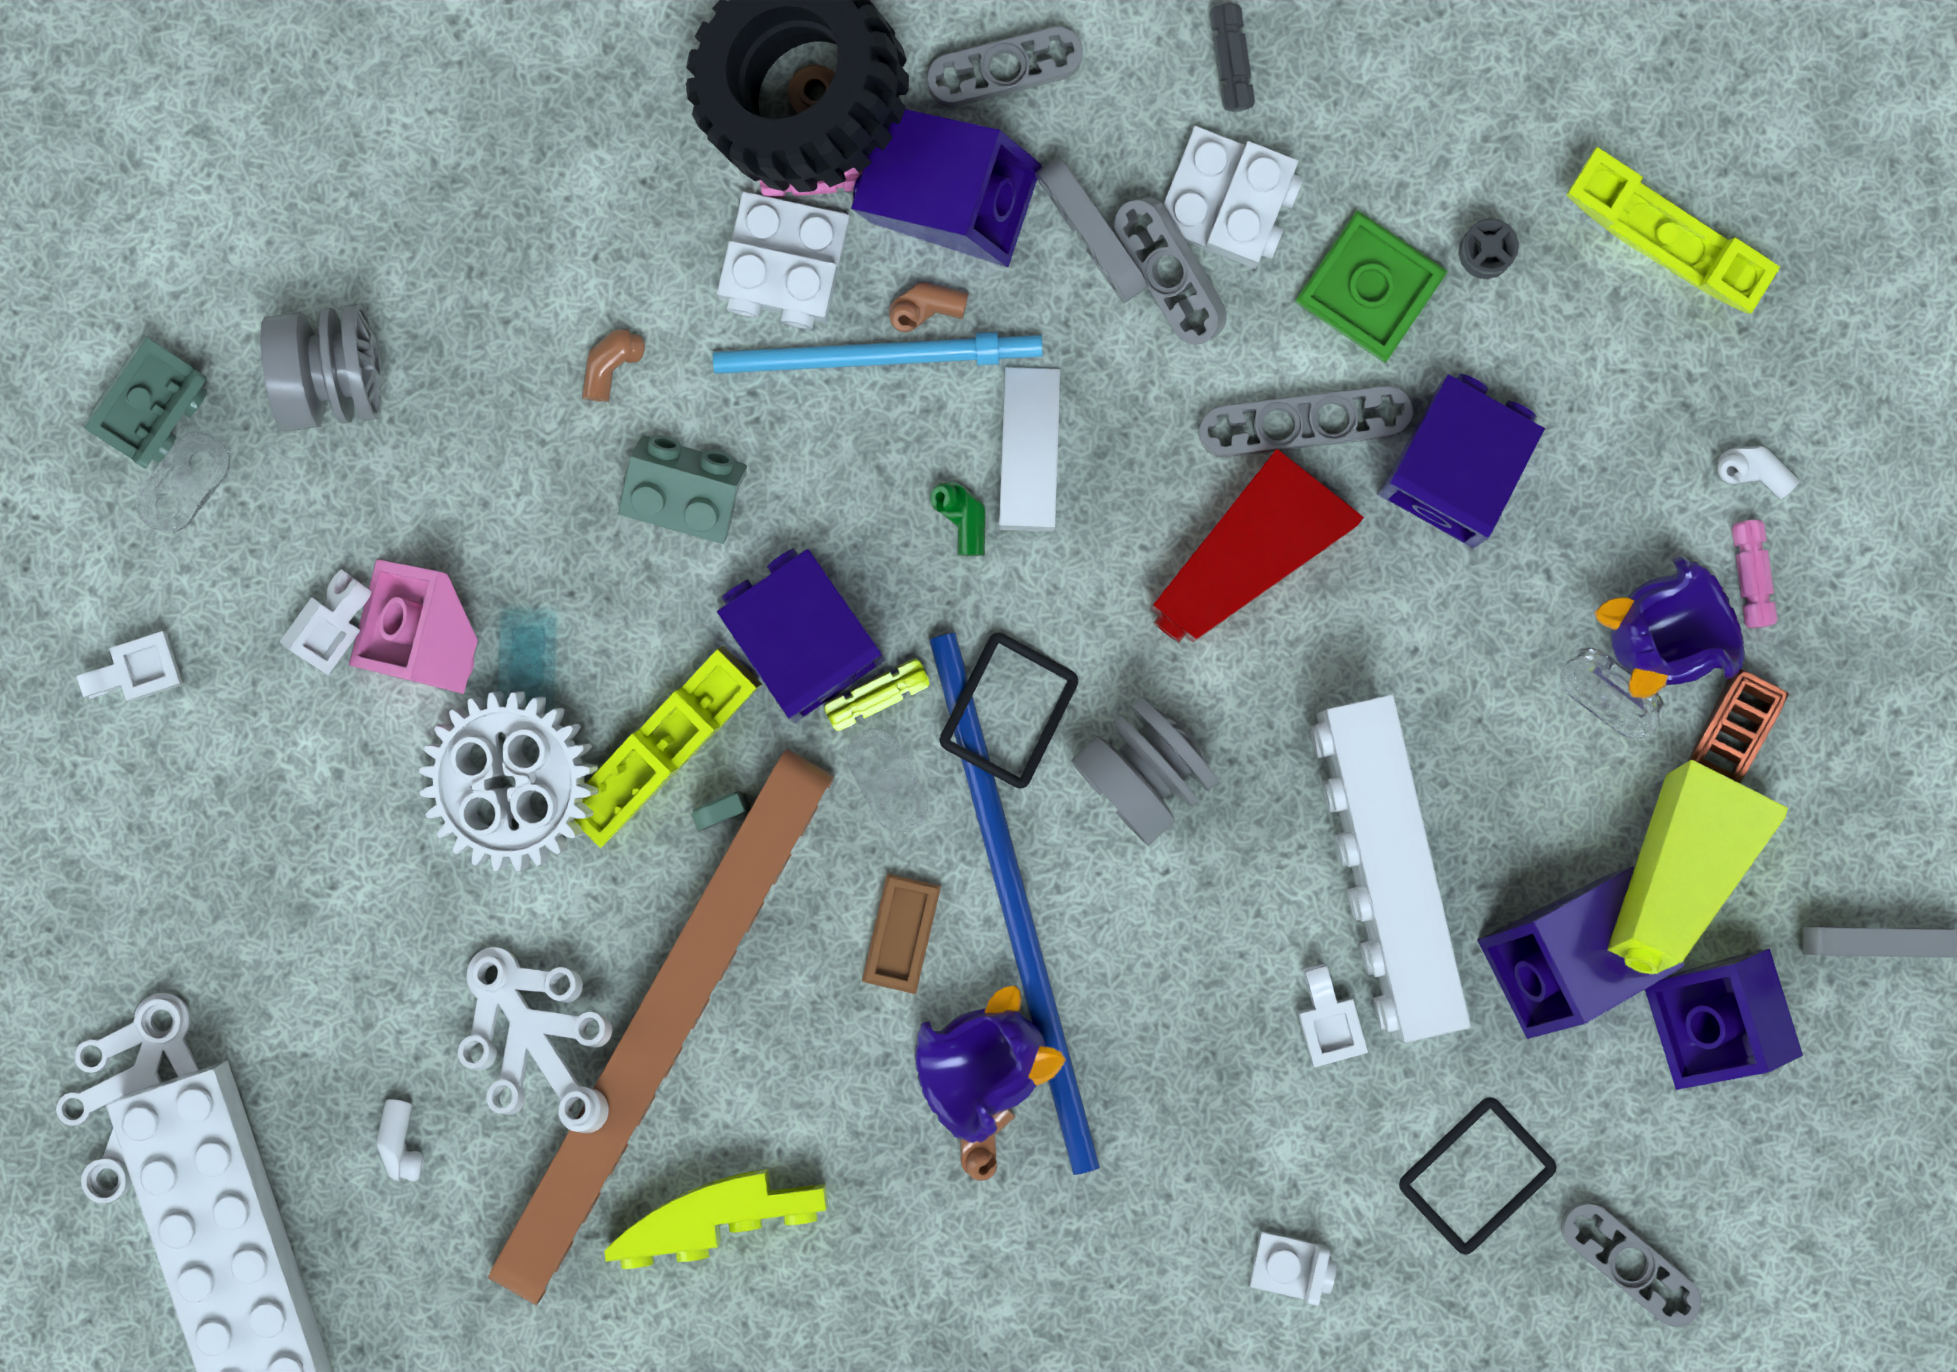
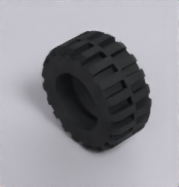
M719 0L713 6L712 10L716 13L709 24L703 21L695 35V38L700 42L698 50L691 49L688 55L686 68L695 77L687 79V99L694 105L692 115L698 127L707 135V139L744 175L755 182L761 180L772 189L785 191L789 189L791 184L798 192H811L818 188L817 182L824 181L829 187L844 182L846 180L845 172L855 168L860 173L872 163L868 156L876 147L884 151L893 138L888 132L891 123L899 124L906 108L898 97L908 93L909 75L902 68L907 61L903 46L896 39L895 31L870 0ZM811 42H828L837 45L838 60L833 80L826 92L815 104L801 113L786 118L772 119L760 117L759 94L763 80L772 65L782 55L797 46Z

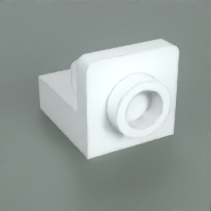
M1260 1231L1249 1286L1304 1299L1308 1304L1318 1306L1321 1293L1330 1294L1332 1291L1337 1262L1329 1260L1330 1250L1326 1245Z

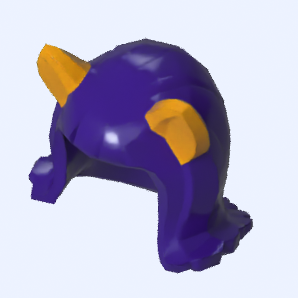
M1682 556L1672 560L1677 568L1676 574L1649 580L1636 588L1628 597L1609 599L1594 612L1597 621L1613 629L1611 631L1612 649L1618 663L1631 673L1628 691L1632 697L1647 698L1654 696L1667 685L1696 681L1715 668L1723 669L1724 678L1731 679L1743 666L1745 660L1744 639L1735 610L1729 604L1730 599L1726 593L1722 592L1723 588L1715 575H1711L1706 568L1701 567L1697 562L1689 561Z
M1016 986L1000 989L991 997L986 1008L957 1016L941 1031H933L930 1021L921 1023L920 1031L918 1032V1044L915 1046L916 1054L914 1057L922 1094L932 1112L937 1114L938 1121L954 1137L969 1143H975L976 1141L982 1143L997 1131V1126L992 1116L1013 1108L1027 1099L1037 1085L1052 1079L1060 1071L1066 1060L1062 1052L1046 1047L1044 1037L1039 1029L1021 1015V991Z

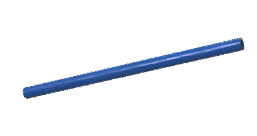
M949 633L929 639L949 716L968 681L956 633ZM972 696L954 732L958 745L990 761ZM961 759L1032 1023L1042 1033L1046 1047L1062 1052L1066 1059L1060 1071L1052 1079L1048 1080L1072 1172L1073 1175L1094 1171L1100 1168L996 780L993 775Z

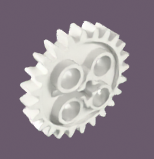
M502 691L489 693L487 704L481 697L470 698L467 700L469 713L462 708L449 711L451 721L455 727L442 724L434 728V731L443 743L426 745L424 747V751L436 760L434 765L419 768V773L433 778V786L421 790L420 796L435 798L437 803L425 815L427 818L442 816L445 823L439 829L437 836L442 838L455 834L458 837L452 851L455 854L462 853L472 847V864L475 866L485 863L490 855L493 871L506 869L510 859L515 871L529 868L530 857L537 866L550 861L549 850L556 855L568 850L567 842L563 835L573 839L584 833L574 819H585L593 816L594 811L583 804L582 800L584 797L598 794L599 789L586 784L584 776L598 771V766L582 764L581 756L586 754L592 748L591 743L575 745L572 739L578 733L581 726L578 723L562 727L560 723L565 709L562 707L544 714L546 698L543 696L533 698L527 707L524 691L511 692L507 701ZM500 732H503L506 736L504 744L498 738ZM527 736L532 737L539 747V757L535 764L529 762L524 757L522 751V743ZM475 743L485 750L487 756V763L482 771L472 764L470 758V751ZM502 775L514 776L515 786H503ZM534 791L541 793L546 798L548 804V811L543 819L532 811L530 805L531 796ZM482 798L488 800L495 810V819L491 826L484 824L477 814V806ZM513 818L519 823L517 830L512 827L511 822Z

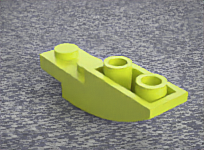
M768 1168L740 1173L706 1183L676 1196L632 1224L604 1250L605 1262L620 1260L621 1269L641 1268L654 1265V1256L676 1253L677 1262L696 1261L709 1258V1249L717 1248L721 1243L720 1224L728 1223L729 1232H745L762 1228L761 1219L784 1216L785 1225L818 1221L817 1212L826 1211L829 1206L826 1183L771 1190Z

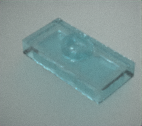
M501 616L498 691L503 692L506 701L511 692L524 691L526 707L533 698L543 696L546 698L544 714L555 709L557 618Z

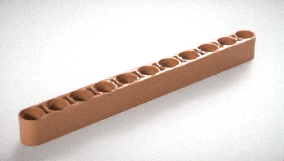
M789 749L783 752L593 1088L600 1091L608 1102L609 1113L606 1122L599 1130L592 1133H581L572 1130L568 1132L492 1267L488 1279L530 1303L538 1305L546 1292L545 1288L554 1272L558 1271L570 1250L575 1234L581 1224L585 1223L597 1202L602 1186L608 1176L612 1175L629 1145L627 1144L635 1128L642 1122L656 1097L654 1095L664 1077H667L682 1051V1044L690 1030L696 1026L709 1003V996L717 982L723 978L736 955V948L744 934L750 930L765 903L763 901L771 886L776 884L792 855L790 853L798 838L803 836L819 807L817 805L825 790L830 788L835 778L834 774ZM585 1104L576 1119L581 1118L585 1113Z

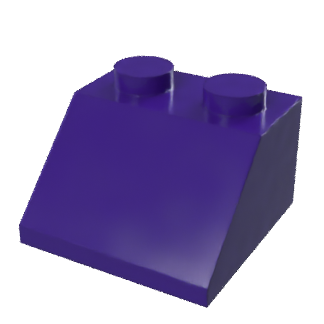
M1770 948L1728 957L1672 974L1645 989L1676 1090L1769 1073L1803 1056Z

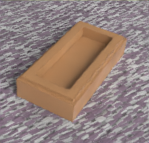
M887 874L862 982L916 994L941 886Z

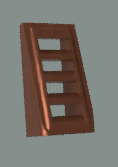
M1740 669L1734 677L1727 680L1688 761L1694 760L1741 783L1778 718L1789 693ZM1741 691L1766 702L1762 711L1738 700L1737 698ZM1730 711L1754 722L1755 725L1752 731L1727 720L1726 718ZM1719 731L1745 743L1742 751L1740 752L1716 740L1715 738ZM1708 750L1735 763L1732 772L1705 760L1704 758Z

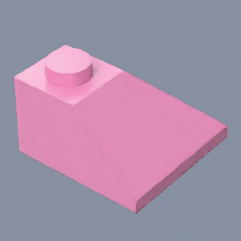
M376 559L369 585V590L372 593L363 608L358 627L361 631L356 636L349 666L464 694L467 680L473 671L474 653L478 640L448 574Z

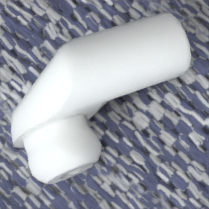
M1764 446L1731 448L1720 456L1717 464L1719 476L1726 483L1739 484L1741 482L1761 481L1779 500L1788 495L1800 482Z
M388 1099L385 1100L378 1131L377 1149L387 1175L398 1182H401L402 1178L413 1182L418 1181L423 1174L425 1158L418 1151H407L405 1142L412 1105L404 1101Z

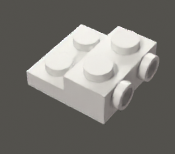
M1194 126L1164 206L1187 243L1256 269L1261 256L1272 260L1284 230L1274 225L1281 205L1292 209L1304 178L1294 174L1299 162L1296 159L1250 141L1243 145Z
M742 192L732 241L728 242L717 291L720 301L728 302L727 311L752 318H758L760 310L782 314L781 323L802 329H813L814 321L827 324L850 215Z

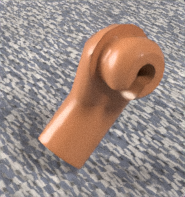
M928 282L917 283L892 302L889 308L891 325L900 332H910L935 313L963 320L969 293Z
M627 329L613 330L590 350L586 363L582 399L609 402L613 371L624 361L628 363L638 362L644 355L645 342L640 335L630 334Z
M1011 1108L992 1116L995 1119L997 1131L982 1143L978 1141L969 1143L960 1139V1161L962 1168L974 1180L985 1181L995 1174L997 1170L995 1135L1016 1117Z

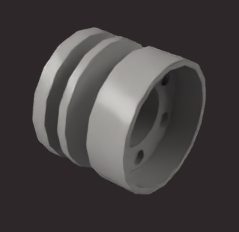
M345 305L342 311L341 322L335 309H322L319 317L318 335H314L306 315L302 312L264 317L261 323L260 334L264 380L269 403L275 421L281 431L288 432L321 427L324 420L325 401L330 402V406L339 423L352 422L354 405L361 420L379 419L381 413V388L383 385L382 363L376 337L371 331L368 317L362 305Z
M1140 697L1130 706L1133 713L1144 725L1139 732L1121 715L1113 721L1117 731L1126 743L1123 747L1117 750L1107 741L1097 736L1070 762L1099 796L1103 793L1118 809L1115 813L1149 846L1175 822L1172 812L1163 800L1170 792L1189 806H1193L1198 801L1194 793L1183 781L1190 775L1206 791L1213 788L1219 781L1209 768L1202 749L1179 723L1168 713L1161 712L1144 698Z

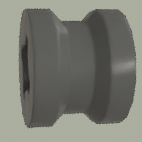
M1488 218L1478 221L1470 227L1460 243L1458 255L1461 265L1467 273L1479 279L1488 280L1500 276L1512 265L1518 255L1519 242L1516 232L1509 224L1500 219ZM1475 240L1480 243V253L1478 251V244L1475 242Z

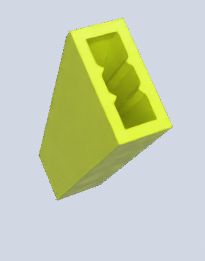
M1690 760L1667 773L1607 950L1625 958V964L1631 969L1645 974H1657L1682 963L1783 822L1788 807L1694 760Z

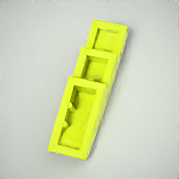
M725 646L718 648L681 688L674 691L639 730L632 733L586 782V784L599 789L598 794L584 797L582 803L587 805L594 813L591 817L585 819L575 818L574 820L599 848H602L763 685Z

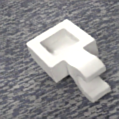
M341 569L329 583L327 599L324 605L311 597L282 637L280 643L297 656L329 675L361 631L350 623V620L365 605L372 591Z
M164 631L109 648L114 662L113 665L76 676L83 697L89 696V699L122 688L126 701L133 702L184 685L168 635Z
M1324 963L1303 968L1302 971L1313 1007L1297 1012L1312 1066L1315 1068L1368 1053L1354 999L1348 997L1336 1000L1327 965L1324 966Z

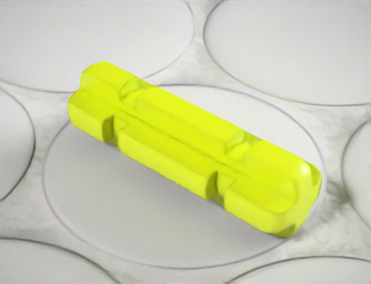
M912 658L898 665V672L891 675L888 670L850 689L852 695L844 698L843 694H840L826 701L824 710L832 727L836 731H841L857 723L855 717L862 714L865 719L903 700L901 694L909 691L913 695L927 688L930 685L929 678L921 662L917 658Z

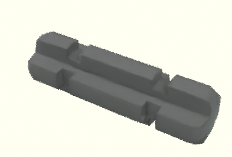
M1223 3L1212 7L1209 13L1211 29L1218 33V36L1213 37L1219 82L1225 81V87L1220 89L1225 111L1240 112L1252 108L1255 103L1253 84L1247 85V79L1251 78L1246 36L1245 33L1240 34L1239 28L1244 27L1242 8L1238 4Z

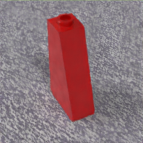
M1276 449L1150 609L1159 615L1153 623L1177 643H1180L1184 636L1194 643L1353 531L1364 517Z

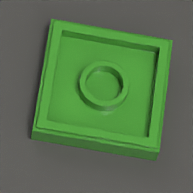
M1357 210L1297 297L1295 303L1386 363L1448 271Z

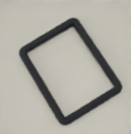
M1000 632L994 633L989 637L940 735V745L946 751L1015 788H1025L1030 783L1078 686V676L1070 669ZM998 643L1068 681L1021 777L951 741Z
M1489 1097L1482 1100L1402 1176L1399 1188L1459 1253L1466 1255L1479 1247L1554 1175L1557 1167L1554 1159L1495 1098ZM1491 1109L1539 1159L1545 1168L1465 1244L1410 1184L1483 1114Z

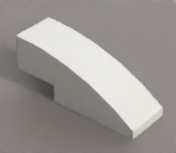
M1005 367L999 530L1054 532L1060 369Z

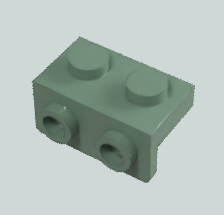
M144 335L82 427L146 469L152 460L159 463L167 455L176 440V435L171 433L182 415L191 417L202 404L207 394V390L202 386L207 377Z
M642 436L629 459L618 515L724 544L729 533L739 487L745 477L747 465L734 461L732 456L721 451L709 450L702 452L681 446L679 441L668 436Z

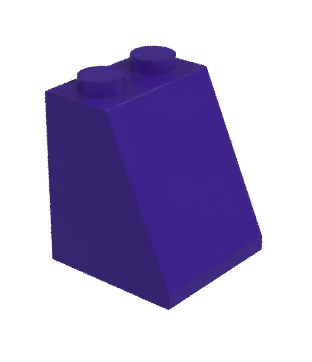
M905 109L901 122L899 124L891 123L888 132L893 138L884 151L876 147L868 156L872 163L863 170V173L859 175L853 189L854 200L851 209L874 225L1008 268L1037 182L1035 172L1042 167V164L999 129Z
M1462 373L1457 378L1447 374L1440 382L1377 495L1469 547L1475 548L1491 536L1545 428L1534 422L1537 417L1536 414L1525 406L1510 400L1503 405L1487 396L1488 387L1477 379Z
M794 548L781 554L767 565L771 572L770 575L754 586L749 579L741 582L721 597L726 605L716 611L783 712L794 723L885 661L875 643L808 548L800 554Z
M1634 866L1608 874L1477 940L1527 1039L1586 1024L1684 967L1683 963H1679L1657 974H1645L1631 969L1625 964V958L1607 950L1634 871Z

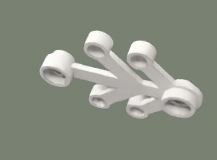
M490 947L478 952L472 958L467 969L468 987L478 998L471 1035L463 1039L459 1045L458 1058L465 1067L476 1070H485L494 1063L497 1050L492 1040L499 1009L501 1008L510 1021L500 1080L494 1082L487 1092V1103L490 1109L499 1114L513 1115L523 1108L526 1096L522 1086L528 1053L530 1052L561 1100L558 1113L563 1125L569 1130L581 1133H592L599 1130L606 1122L609 1113V1106L605 1096L596 1089L579 1085L547 1035L573 1038L586 1046L601 1047L611 1038L612 1025L610 1020L606 1016L594 1012L573 1016L532 1010L518 991L543 992L553 1000L563 1003L573 1002L580 996L583 989L580 975L573 970L563 967L555 968L550 972L520 968L517 958L511 952L498 947ZM495 965L498 970L497 979L492 984H488L485 979L486 971L490 966ZM567 975L570 979V987L565 994L560 995L557 991V983L561 977ZM597 1020L600 1027L599 1033L594 1039L590 1040L586 1035L587 1025L591 1021ZM477 1043H481L484 1053L482 1058L475 1063L472 1060L471 1051ZM509 1087L513 1097L511 1103L504 1108L500 1103V1095L505 1088ZM578 1099H582L586 1107L585 1113L581 1118L576 1119L572 1114V1108Z
M170 993L150 995L138 1005L135 1011L134 1023L102 1039H89L80 1043L75 1050L74 1059L76 1065L87 1073H94L105 1069L112 1056L141 1043L142 1045L133 1067L83 1092L75 1091V1093L63 1095L56 1106V1113L60 1121L69 1126L83 1124L91 1117L93 1111L117 1098L162 1083L157 1072L164 1052L178 1077L200 1070L185 1040V1036L191 1026V1015L186 1003L178 996ZM159 1010H166L172 1016V1025L167 1031L157 1029L154 1024V1016ZM90 1045L98 1047L102 1053V1059L97 1066H90L84 1060V1051ZM71 1098L79 1099L84 1106V1112L78 1119H73L66 1113V1104ZM114 1128L103 1158L91 1162L84 1169L81 1177V1186L85 1195L96 1203H110L120 1199L127 1193L131 1185V1178ZM104 1169H112L116 1172L118 1183L114 1189H106L101 1185L100 1174Z

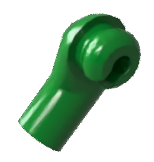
M950 481L936 485L931 491L930 502L937 512H940L958 527V556H985L986 510L984 504L957 482Z

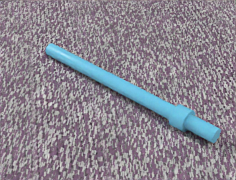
M998 332L976 333V338L718 351L713 352L714 374L971 360H977V366L999 365V359L1043 357L1042 335L998 337Z

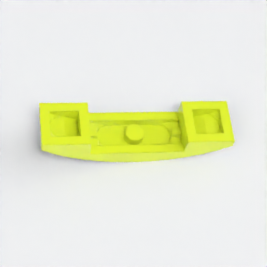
M1599 147L1595 148L1566 196L1622 242L1711 297L1748 315L1751 314L1774 279L1780 266L1736 237L1728 240L1642 184L1643 176Z

